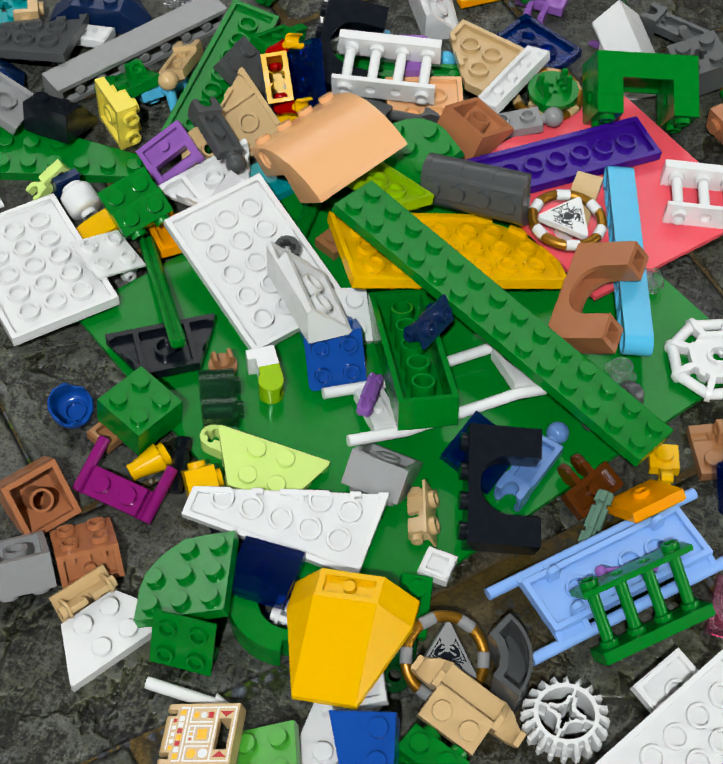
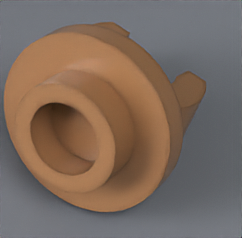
M231 348L226 349L227 353L216 354L215 351L211 353L208 365L209 371L213 376L228 378L236 373L238 363Z

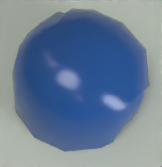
M62 383L52 389L47 398L49 414L53 421L63 428L79 429L90 422L95 412L94 399L83 386Z

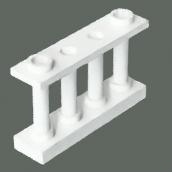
M340 29L339 53L345 54L342 73H332L331 76L333 94L349 92L366 98L434 105L436 85L429 84L431 65L440 64L442 40ZM355 55L370 57L367 77L352 76ZM381 58L396 60L393 80L377 78ZM406 61L421 62L418 83L403 81Z
M665 159L660 175V185L672 187V201L668 200L662 218L663 223L723 229V206L710 205L709 190L723 192V165ZM682 187L698 189L699 204L683 202Z

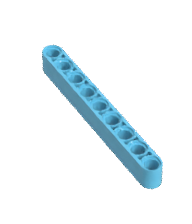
M606 166L603 175V190L609 242L637 241L644 250L634 168ZM645 268L641 281L613 282L616 318L624 329L619 342L621 355L650 357L653 352L654 332Z

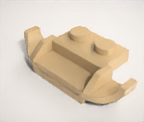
M419 654L410 667L412 673L433 690L416 716L427 725L433 727L451 743L461 747L467 755H473L488 732L498 740L514 748H518L527 734L517 724L515 715L507 702L487 690L458 668L454 662L441 658L424 657Z

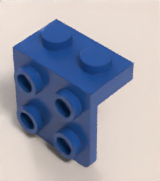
M346 316L352 329L349 335L308 344L300 330V337L305 350L308 385L312 391H319L324 387L367 380L362 328L357 319Z

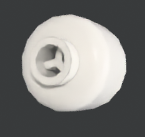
M74 180L63 188L60 200L72 219H83L85 221L98 213L97 210L101 202L89 182Z

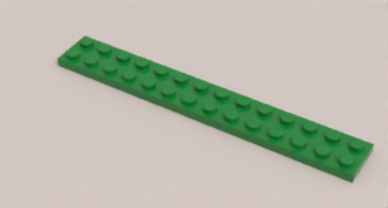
M372 180L334 204L332 212L436 300L442 294H445L452 313L632 465L637 467L671 436L674 430Z

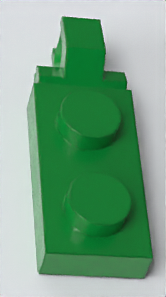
M302 23L291 27L282 24L252 35L250 43L261 54H265L268 47L285 39L287 33H302L303 35L299 37V43H302L306 39L308 27Z

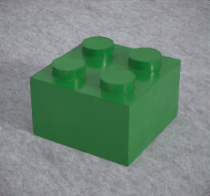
M142 366L97 399L98 420L138 456L151 444L156 443L182 422L183 401Z

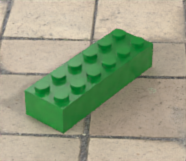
M424 289L368 292L372 336L398 431L458 425L459 394L440 335L425 350H422L420 342H407L403 337L404 328L417 321V318L426 310V306L430 303Z

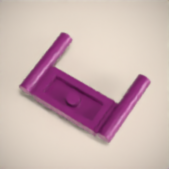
M99 435L71 489L150 525L178 470L167 465L154 492H151L145 487L97 466L110 442L108 438Z

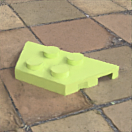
M219 425L217 435L218 439H220L226 487L251 490L252 488L280 491V489L306 490L313 480L321 473L324 474L328 469L330 463L328 460L223 425Z

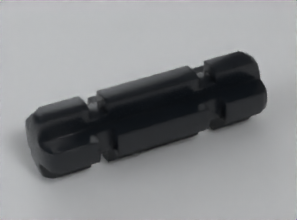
M177 436L174 448L176 451L173 452L171 467L177 469L178 472L168 490L172 494L180 495L184 492L185 486L181 471L188 469L189 453L192 449V440L187 436Z

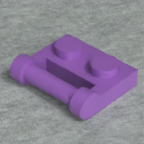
M179 120L173 122L135 151L158 185L188 170L197 162L200 164L206 159ZM186 149L190 151V155L166 173L162 174L159 169Z

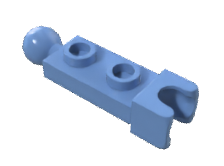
M552 422L547 427V437L542 435V459L536 467L511 466L503 474L494 489L495 500L499 501L505 495L511 494L516 497L517 501L514 505V511L519 512L530 499V495L563 452V446L560 444L566 442L569 437L568 426L563 422Z

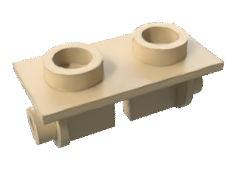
M425 479L422 480V489L420 487H412L410 492L407 493V513L409 516L418 515V517L408 518V539L411 540L413 545H422L423 541L429 540L434 547H437V534H440V523L436 516V508L440 504L437 491L435 489L432 490Z
M101 564L49 597V600L61 622L64 623L68 619L74 618V615L108 592L113 593L117 590L116 586H118V583L113 575L109 576L106 568Z

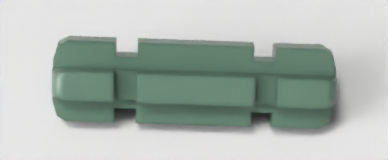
M604 489L597 491L594 498L596 504L591 505L583 525L585 531L581 530L578 543L596 535L597 532H601L609 512L607 506L611 507L614 494Z

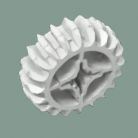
M553 676L550 679L549 685L541 681L538 684L537 690L532 688L529 691L528 698L523 701L520 721L524 723L521 730L528 735L526 742L528 746L537 744L535 751L537 755L542 754L544 751L547 752L549 762L554 759V756L560 757L561 764H566L567 758H571L575 764L580 762L581 756L588 760L592 757L593 751L598 752L602 747V742L607 739L608 732L606 729L610 725V718L606 717L608 708L605 705H601L602 695L592 696L594 690L592 685L585 689L581 687V679L577 680L575 684H571L568 676L563 678V682L559 683ZM577 707L580 708L586 715L580 713L577 710ZM569 712L568 722H565L563 728H560L561 718H565L566 713ZM541 721H544L543 724L548 726L553 731V734L545 729ZM571 736H572V737H577V738H575V739H565V738L571 737Z

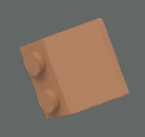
M479 97L446 105L437 122L449 133L463 151L465 156L462 159L491 153L514 130L509 123Z
M43 456L0 480V503L22 535L41 530L45 534L82 512L54 458Z

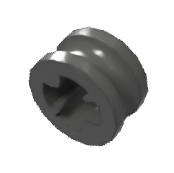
M285 235L277 239L275 244L282 248L283 246H289L291 253L299 256L300 244L295 237Z

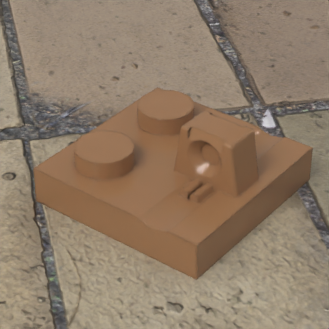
M716 419L714 424L688 426L686 434L699 481L723 479V419Z

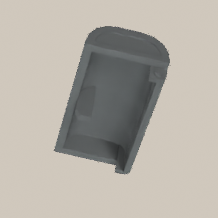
M431 152L428 154L423 163L420 186L434 194L431 205L524 227L528 225L531 173Z

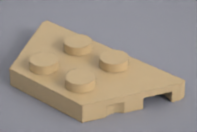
M241 67L232 86L228 87L224 94V100L220 106L222 107V115L238 141L246 139L250 151V148L256 145L255 139L265 133L273 134L277 131L276 126L281 122L245 69ZM250 151V159L255 158L253 153Z

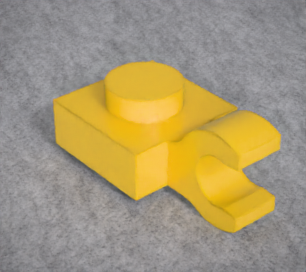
M662 444L647 457L648 474H656L658 481L671 485L674 482V476H678L680 471L678 445Z

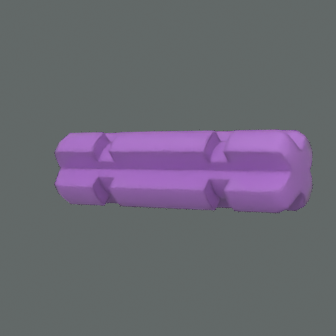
M372 372L368 375L367 382L356 405V413L359 416L369 417L372 415L373 407L383 386L382 381L384 378L381 374Z

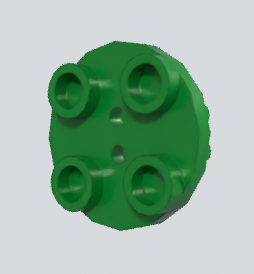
M564 68L561 72L545 71L534 75L529 81L527 92L529 99L544 113L550 107H558L564 110L575 106L579 88L572 75H568V68Z

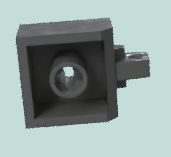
M688 28L678 31L680 36L679 42L666 46L667 54L699 56V96L723 88V44L715 31L711 30L697 36H693Z

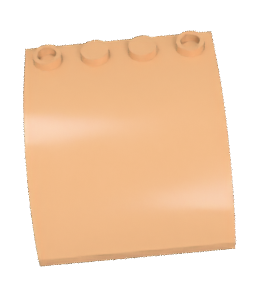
M330 91L318 98L320 103L316 106L308 105L297 112L299 117L293 121L287 119L276 126L277 131L273 134L265 133L255 139L256 145L251 147L250 151L253 153L265 176L284 175L300 203H322L408 145L388 118L367 100L349 92L333 94Z

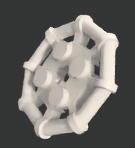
M687 319L685 325L672 339L667 340L664 345L672 371L670 377L674 383L679 382L704 398V402L709 403L710 400H723V388H714L715 384H723V360L720 361L713 358L714 354H718L720 358H723V319ZM690 335L696 338L694 343L693 341L691 343L685 341ZM680 354L687 355L689 363L682 366ZM693 373L696 374V378H697L699 381H697L696 379H694V378L691 377L690 375L693 374Z

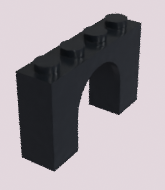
M328 0V2H322L319 16L324 17L323 23L318 22L315 38H319L318 45L313 44L310 59L315 61L313 67H308L305 80L310 82L308 92L324 95L332 91V73H342L343 62L335 56L331 47V42L339 37L340 29L383 33L389 7L362 0ZM353 67L352 76L367 77L368 70Z
M470 423L466 431L460 434L459 450L464 451V462H460L458 479L463 480V491H459L457 501L458 510H462V521H458L457 540H461V550L534 556L541 548V518L507 515L492 508L483 496L481 477L484 471L497 465L536 467L542 459V429Z

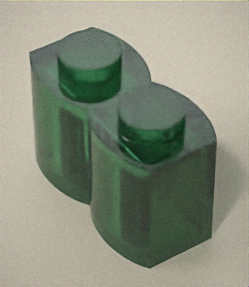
M233 368L198 371L203 428L214 424L232 429L239 428V419H244L243 401H237V394H241L240 377H234Z

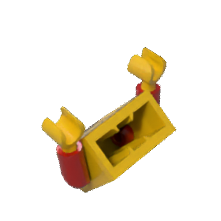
M287 33L285 39L268 47L265 54H260L268 104H273L274 112L278 115L296 114L299 110L308 106L309 100H313L312 97H305L294 101L287 52L290 49H303L304 43H299V37L303 35L302 33Z

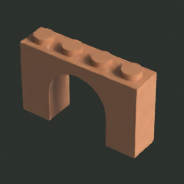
M638 242L578 243L548 326L580 353H616L624 330L611 313H583V307L588 297L604 284L616 281H641L649 256Z

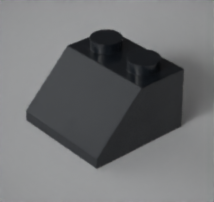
M36 92L23 101L24 129L66 144L98 123V118L82 105L73 103L68 99L51 96L46 92Z

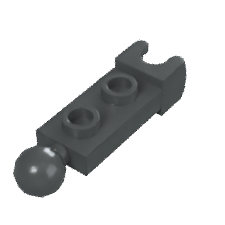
M651 2L649 13L643 12L640 17L647 34L653 36L656 33L676 43L679 42L680 36L678 31L688 28L693 36L709 32L705 28L667 12L668 8L655 2Z
M210 97V106H203L199 100L193 99L188 109V117L193 126L198 127L216 159H226V168L229 172L232 170L237 175L243 173L247 166L246 159L242 156L244 149L222 115V107L217 99Z

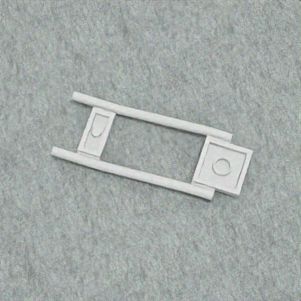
M489 343L447 356L449 366L452 367L491 354V360L511 388V390L460 406L458 420L518 399L546 395L547 392ZM383 379V386L373 407L372 415L369 417L362 415L371 431L347 435L346 441L348 447L404 438L432 428L398 431L389 397L384 390L386 385ZM367 381L324 387L321 389L323 399L354 395L353 399L357 405Z

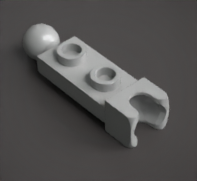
M538 106L498 114L514 128L507 138L543 132V124L557 127L564 119L563 112L558 107H550L542 114H540Z

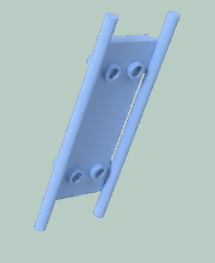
M694 488L684 491L686 496L684 501L637 524L624 520L484 589L488 600H492L514 588L520 587L556 639V641L533 652V666L599 634L595 621L589 622V619L593 618V614L588 600L572 597L569 590L579 586L578 582L580 580L596 576L595 568L597 566L603 565L606 568L623 566L660 549V544L665 541L678 539V542L692 544L694 549L680 556L690 586L723 570V556L717 559L713 557L711 547L680 509L681 506L698 498ZM669 562L660 565L659 569L655 572L659 584L674 577ZM642 574L627 580L632 597L647 590ZM675 580L660 587L664 600L679 593ZM615 586L599 593L605 611L620 604ZM649 594L634 601L637 613L653 606ZM622 607L607 614L611 627L626 620Z

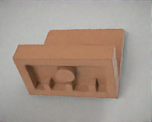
M94 517L85 523L77 525L65 524L49 532L62 589L101 564L104 565L109 576L113 575L114 578L125 576L118 541L110 517Z

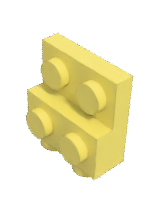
M104 76L95 79L99 118L120 149L123 150L140 143L142 137L139 132L142 131L139 116L137 115L140 109L134 97L131 98L125 89L117 92L115 86L110 85Z

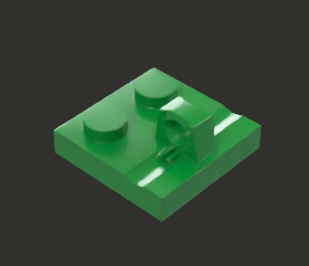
M134 59L124 64L126 72L116 76L105 77L110 85L115 86L117 92L125 89L131 98H135L159 85V73L147 70L140 59Z

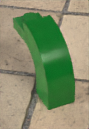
M234 575L228 616L231 630L238 643L250 655L265 663L280 667L282 656H289L288 629L271 624L261 614L262 579Z

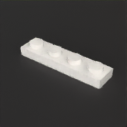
M527 45L478 97L499 114L550 60V51Z

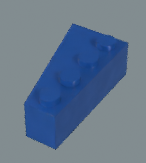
M329 710L339 764H398L400 720L397 712Z

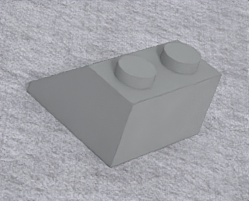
M376 443L359 445L351 451L341 483L348 485L350 491H361L362 494L390 492L386 505H398L406 499L407 493L417 478L423 462Z
M43 530L0 540L1 602H12L18 599L19 596L30 593L35 595L44 594L50 588L57 587L51 555Z

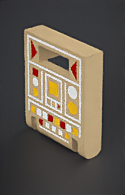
M241 703L171 704L169 706L168 713L171 716H168L166 719L159 756L162 759H158L157 764L237 763L246 716V709ZM221 722L229 729L226 749H216Z

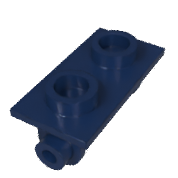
M442 294L436 302L429 303L426 306V310L417 318L418 320L404 328L403 337L407 342H420L422 350H425L454 320L452 309L445 294Z

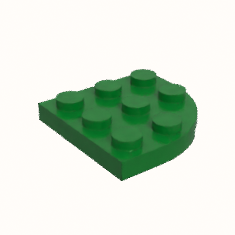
M413 118L392 123L408 145L383 162L420 185L423 163L430 152L460 159L465 154L442 126L430 120Z
M235 531L187 538L164 553L144 575L134 616V622L137 627H152L154 608L199 620L228 617L239 544L237 533Z

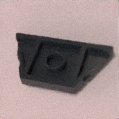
M214 313L181 319L180 322L186 337V345L183 348L178 347L174 349L171 347L164 323L105 334L106 344L133 371L142 366L155 378L200 370L215 325Z

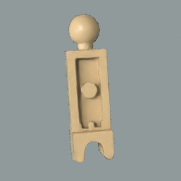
M196 39L186 45H183L182 41L176 42L172 47V55L159 70L158 84L160 88L170 91L175 89L179 82L185 80L204 53L200 39Z

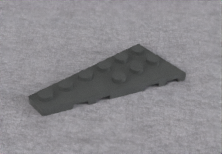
M88 13L79 14L80 19L66 20V16H58L56 20L50 22H43L40 18L3 22L0 24V58L6 60L21 59L31 62L49 61L52 63H65L90 22Z

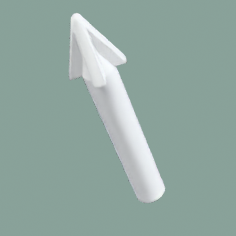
M150 676L146 679L144 686L147 690L191 704L229 703L218 693L216 697Z

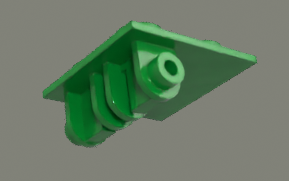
M154 608L149 661L211 677L213 660L216 661L219 648L215 647L217 624Z

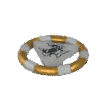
M450 610L429 612L415 621L412 633L400 648L399 664L404 680L414 694L424 701H427L433 690L422 684L410 670L413 660V645L423 630L439 622L444 623L424 654V657L441 658L454 662L458 668L481 685L484 684L490 669V651L486 637L479 626L464 614ZM451 623L456 624L473 638L478 651L476 673Z

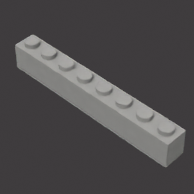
M193 0L42 73L44 92L51 96L68 99L76 103L96 93L94 90L95 79L103 76H116L126 72L124 64L134 59H140L146 68L172 55V47L178 41H182L183 45H186L196 39L201 41L215 34L228 9L219 0Z

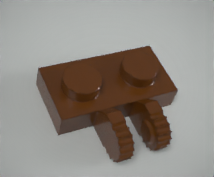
M575 453L570 458L571 464L577 473L584 476V478L580 480L572 468L565 463L557 468V472L563 482L572 487L560 498L576 519L580 521L588 515L591 505L596 504L594 498L599 489L607 490L613 494L624 483L607 461L593 469L583 456Z

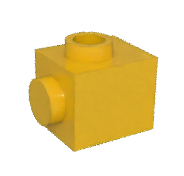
M205 459L188 463V469L181 471L187 498L193 486H224L220 468L215 469L214 464H206Z

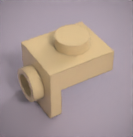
M27 0L28 9L13 10L14 21L39 19L40 16H45L44 3L38 0Z

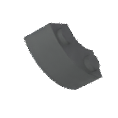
M509 613L489 633L487 644L489 646L490 658L493 660L496 668L490 692L501 700L506 701L515 714L527 695L533 670V650L525 629Z

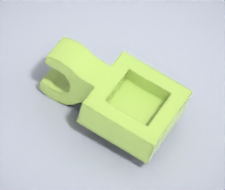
M57 159L38 176L41 182L30 183L26 191L32 196L38 192L33 197V200L47 196L53 192L51 179L70 169Z

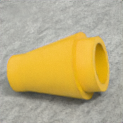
M162 442L157 445L151 444L137 458L127 464L126 468L133 480L136 481L139 478L164 471L167 465L171 464L172 459Z

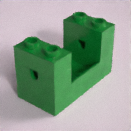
M597 50L582 65L584 125H591L592 128L614 122L624 113V93L656 94L657 125L661 129L666 130V133H680L681 130L690 126L693 121L700 117L699 56Z

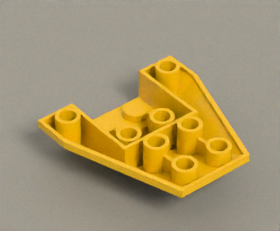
M321 568L295 582L287 606L292 699L357 710L412 633L420 606L419 600L386 577Z

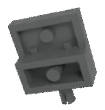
M243 35L213 68L231 87L238 75V70L243 67L260 93L267 99L261 53Z

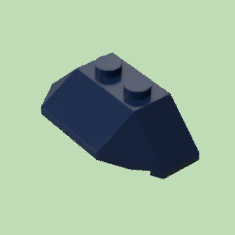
M61 0L55 5L50 21L56 20L58 16H66V20L80 19L79 14L88 13L89 25L115 28V33L118 34L129 32L152 20L151 15L140 0Z

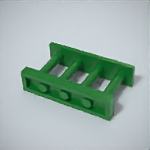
M678 539L665 541L660 544V549L599 577L590 576L578 582L579 586L569 590L572 597L583 600L587 599L601 637L600 645L590 649L595 662L609 666L716 615L712 603L694 598L680 556L693 551L692 544L678 542ZM669 562L682 600L680 607L672 611L667 609L654 572V568ZM640 574L643 576L655 611L654 619L647 623L640 622L627 584V580ZM614 586L629 626L626 629L627 632L619 636L613 635L599 593Z

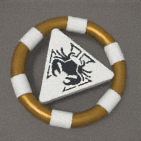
M570 189L548 191L534 199L529 207L528 222L532 232L544 243L558 249L576 251L578 243L599 242L607 231V217L603 208L591 197ZM553 200H569L540 213L538 216L544 204ZM583 205L597 219V227L589 237ZM540 223L554 228L556 237L549 234ZM576 237L582 240H573L572 238Z

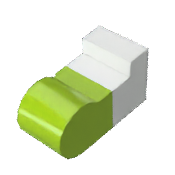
M274 345L245 350L248 375L257 374L259 398L261 401L267 404L280 402L284 397V377Z

